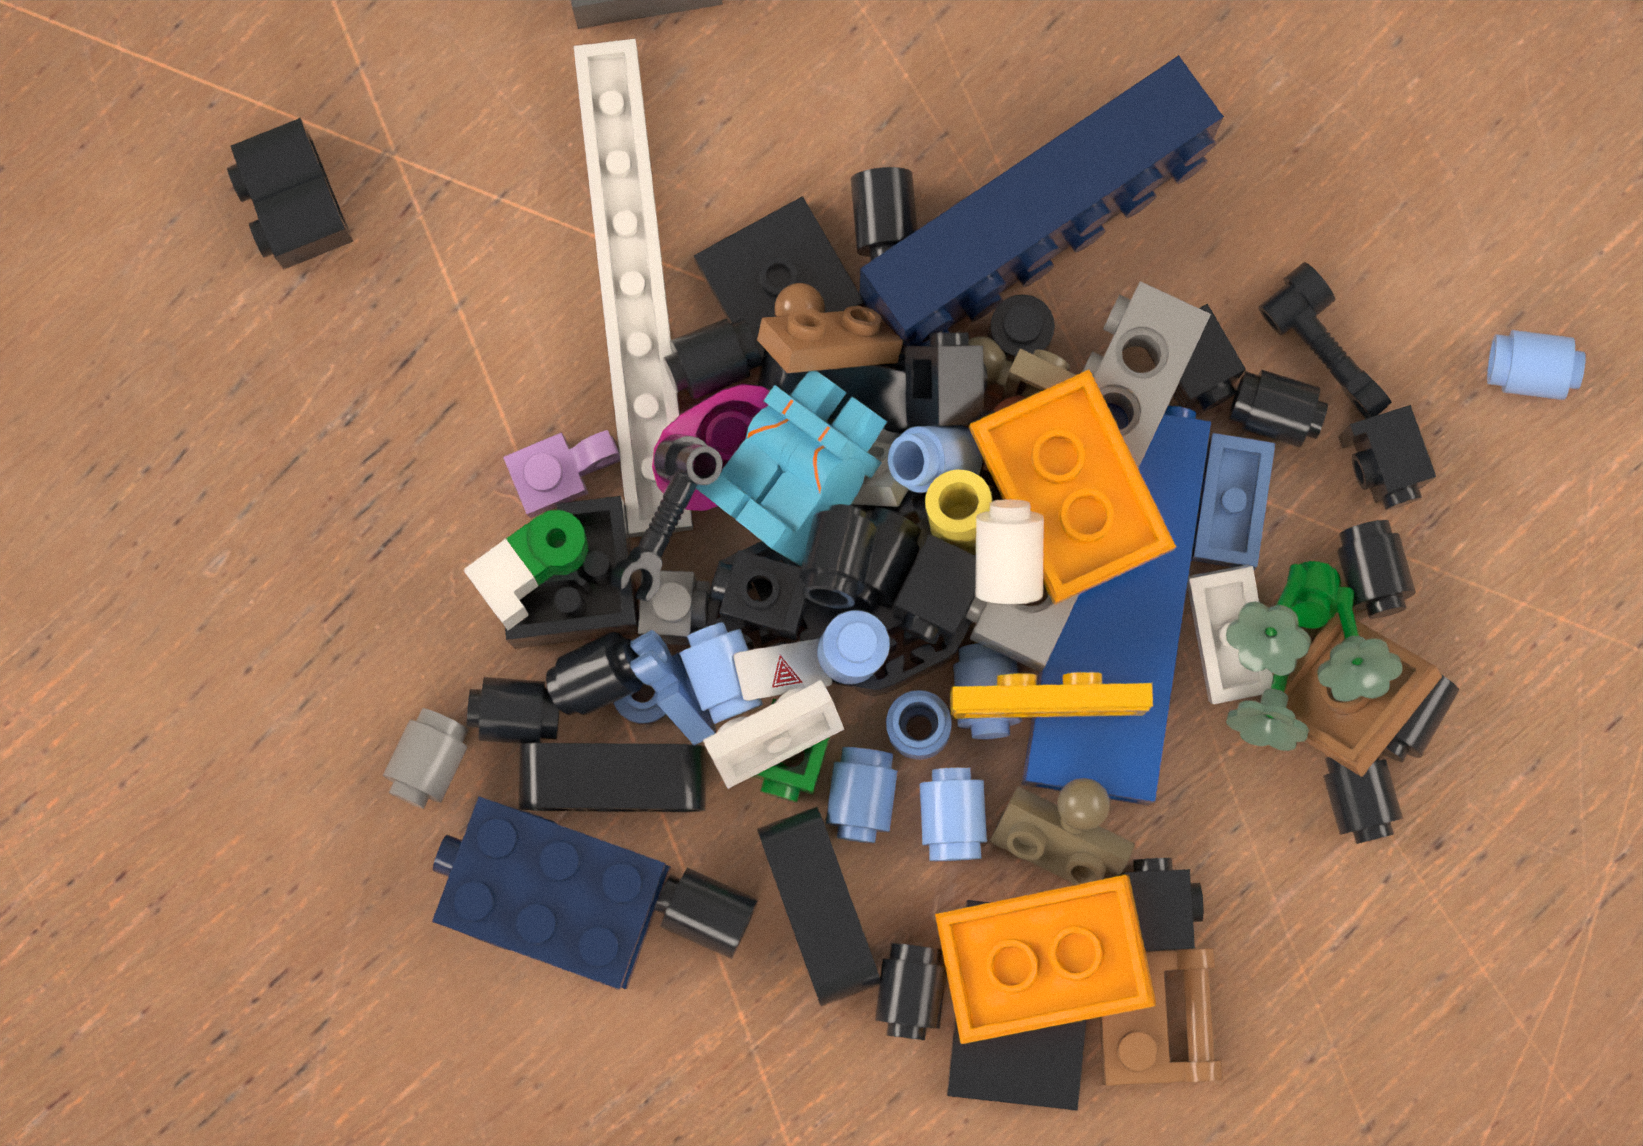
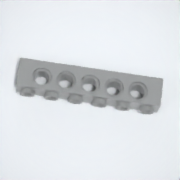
M1141 281L1132 299L1119 294L1103 330L1113 334L1114 337L1104 357L1092 351L1083 369V372L1090 369L1105 402L1116 404L1126 412L1128 426L1119 431L1138 468L1211 315ZM1129 347H1142L1152 354L1155 368L1146 373L1134 372L1125 365L1122 352ZM1047 592L1046 601L1034 607L1022 604L992 603L980 600L975 596L966 615V619L977 623L970 639L1041 672L1053 651L1078 595L1054 606Z

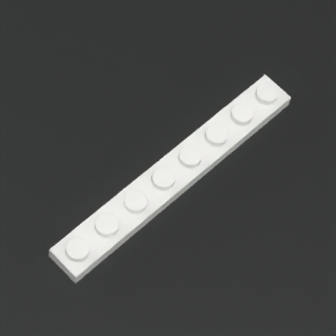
M629 39L574 46L628 533L631 538L644 535L646 529L649 528V523L652 522V517L655 516L654 513L657 511L660 501L663 500V493L657 487L652 470L654 447L662 431L680 415L678 394L670 381L663 362V357L672 354L670 347L671 334L636 40ZM684 509V513L681 515V519L678 520V525L675 526L674 532L693 530L691 510Z

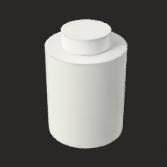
M1022 500L993 501L990 503V511L976 516V597L978 599L1000 604H1021L1034 602L1043 597L1044 516L1031 512L1029 502Z

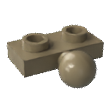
M988 337L969 339V346H983V362L988 374L987 387L995 383L1004 387L1000 402L1014 396L1030 397L1076 376V374L1069 372L1070 365L1064 359L1048 351L1037 349L1034 354L1020 349L1012 363L1007 360L1005 352L993 339Z
M1078 778L1067 783L1058 796L1057 805L1018 786L990 839L991 843L1070 881L1074 885L1120 876L1135 846L1134 843L1099 826L1109 814L1110 798L1105 788L1099 782L1089 778Z

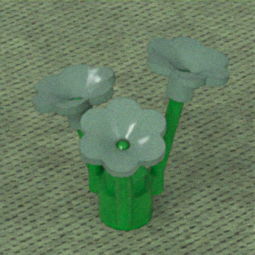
M1320 561L1292 564L1289 567L1287 583L1276 606L1269 608L1260 602H1248L1240 610L1238 619L1232 621L1226 630L1227 642L1233 648L1239 650V661L1246 669L1254 672L1268 669L1274 673L1271 687L1264 690L1260 703L1256 701H1242L1239 703L1238 709L1231 710L1228 713L1227 725L1239 731L1241 738L1249 744L1255 746L1270 745L1278 750L1290 751L1296 748L1297 742L1307 740L1309 728L1303 722L1295 719V714L1286 708L1289 698L1284 693L1289 674L1295 669L1297 659L1305 656L1310 648V637L1302 627L1310 629L1320 628L1327 624L1336 613H1339L1345 639L1342 643L1332 648L1330 659L1322 663L1317 670L1320 684L1330 687L1332 696L1339 701H1352L1360 696L1370 699L1380 697L1389 690V681L1397 678L1402 673L1403 667L1400 657L1389 653L1386 642L1380 639L1365 640L1359 636L1352 609L1354 590L1349 587H1341L1339 573L1329 564Z

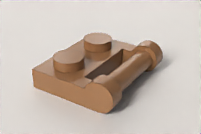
M1214 948L1147 951L1146 957L1157 1006L1099 1017L1104 1085L1223 1080L1222 1061L1215 1060L1209 979V968H1215ZM1164 970H1183L1189 1061L1170 1062Z

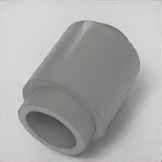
M422 708L416 721L409 720L383 773V777L393 782L389 793L421 809L425 808L428 799L441 803L468 748L463 741L469 729L444 715Z

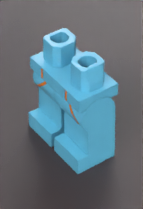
M809 371L791 395H788L774 385L764 399V402L769 406L762 409L753 418L748 427L746 439L724 466L718 479L709 485L698 484L696 487L697 490L735 518L736 521L770 548L800 566L802 565L813 516L820 511L829 510V507L835 504L850 505L861 489L865 475L872 478L882 464L881 461L868 453V451L887 423L883 418L851 397L835 421L830 425L826 421L846 392L817 371Z

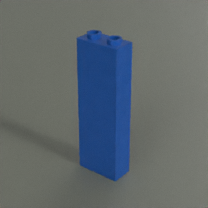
M1106 403L1118 429L1122 430L1127 427L1128 417L1126 412L1116 404ZM1178 406L1167 407L1138 468L1176 548L1165 555L1080 593L1045 667L1038 674L1037 685H1063V674L1089 672L1101 673L1102 684L1152 683L1153 707L1143 716L1032 717L1021 785L1061 791L1067 783L1074 779L1089 778L1099 782L1105 788L1111 800L1147 806L1155 802L1211 426L1210 421L1195 419L1196 412L1191 409Z

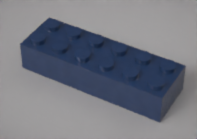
M1178 55L861 267L860 296L864 301V307L877 312L882 320L903 340L900 354H905L906 346H930V333H950L947 329L966 316L972 322L983 318L1003 301L999 294L1016 282L1020 281L1023 287L1035 283L1054 267L1051 259L1071 246L1075 253L1082 251L1105 233L1106 230L1102 225L1122 212L1126 218L1136 215L1155 200L1157 195L1153 190L1169 179L1173 178L1177 184H1180L1199 172L1208 163L1204 156L1216 145L1214 137L1224 116Z

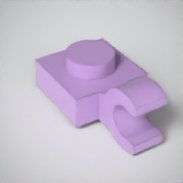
M606 430L584 439L571 449L565 436L559 433L503 458L525 512L532 518L556 508V504L567 503L587 495L588 491L582 476L619 462L620 453L613 437Z

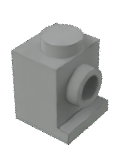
M660 570L661 583L657 594L647 602L640 600L638 635L642 636L653 630L662 638L665 644L690 645L687 635L698 631L700 628H706L710 582L697 581L694 572Z

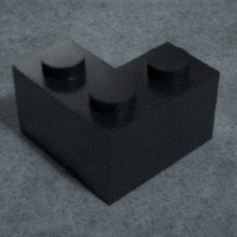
M614 496L556 504L557 510L571 513L580 521L588 540L587 556L584 563L577 570L567 575H553L520 599L528 616L508 631L505 628L506 640L515 649L597 639L610 632H617L621 635L637 634L639 608L638 600L635 596L637 592L634 572L631 574L625 588L621 589L611 584V575L614 567L621 560L628 558L631 552L626 506L622 497Z

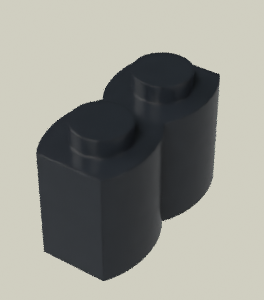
M301 118L230 146L236 164L227 167V172L240 201L245 202L251 199L258 219L250 222L249 227L263 258L274 255L281 267L287 269L353 242L315 144Z

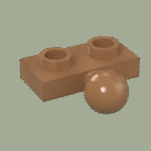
M796 283L784 288L779 293L775 302L776 317H766L761 320L757 341L787 373L898 363L903 340L872 309L851 306L844 311L825 313V303L822 295L817 289L804 283Z

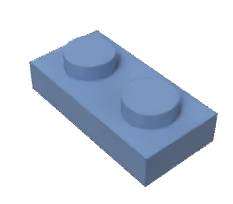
M1217 433L1211 434L1208 441L1191 561L1227 567L1249 564L1253 566V571L1257 568L1275 443Z

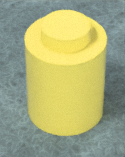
M967 470L945 472L931 483L925 498L932 535L972 555H976V516L990 511V503L992 502L990 489L979 475Z

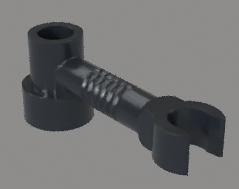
M1303 262L1283 278L1285 285L1258 306V309L1267 323L1279 335H1284L1291 328L1295 330L1306 345L1310 346V349L1314 351V354L1318 355V359L1322 360V364H1325L1326 368L1330 369V373L1342 386L1344 393L1365 419L1377 416L1392 401L1384 390L1364 370H1361L1350 356H1347V352L1343 351L1342 346H1339V343L1335 341L1334 337H1331V333L1327 332L1325 326L1316 317L1336 299L1322 276L1311 265Z
M674 434L665 438L656 449L654 456L656 472L669 485L639 545L631 550L628 558L621 560L614 567L611 575L612 586L623 589L629 582L631 574L635 570L640 569L643 580L635 595L637 599L647 602L657 594L661 583L659 571L663 565L662 556L670 542L669 538L673 536L672 532L675 531V526L678 525V520L681 519V515L684 513V509H686L697 485H709L716 481L721 474L722 459L720 454L697 437Z

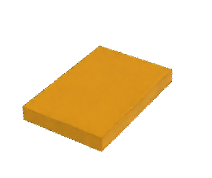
M1090 369L970 424L969 430L1003 500L1027 501L1030 503L1031 512L1044 516L1043 584L1054 606L1165 555L1176 548Z
M1129 875L935 914L961 1044L1157 1006Z

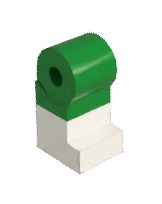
M549 510L522 526L463 570L508 631L528 616L520 599L553 575H567L577 570L584 563L588 553V540L580 521L574 515L563 510Z

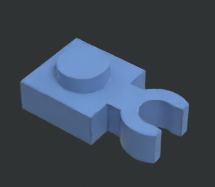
M653 630L631 641V648L639 655L638 658L630 662L631 669L644 684L651 685L657 692L658 706L695 746L715 734L716 726L709 709L701 710L680 654L677 653L671 656L665 642Z

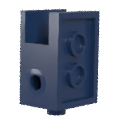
M478 796L463 839L445 835L437 851L433 872L447 876L448 879L432 922L496 947L514 951L619 990L621 988L627 989L656 910L654 909L666 883L671 866L563 827L552 820Z

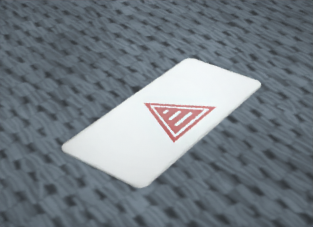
M819 639L735 653L733 658L743 699L750 701L782 695L793 688L808 687L819 680H822L825 687L830 686L832 679L823 671L817 657Z

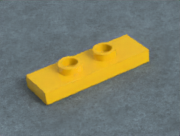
M1085 672L1063 674V685H1036L1035 674H1003L997 676V686H953L950 691V715L954 716V719L1143 716L1153 707L1152 683L1102 684L1101 673Z

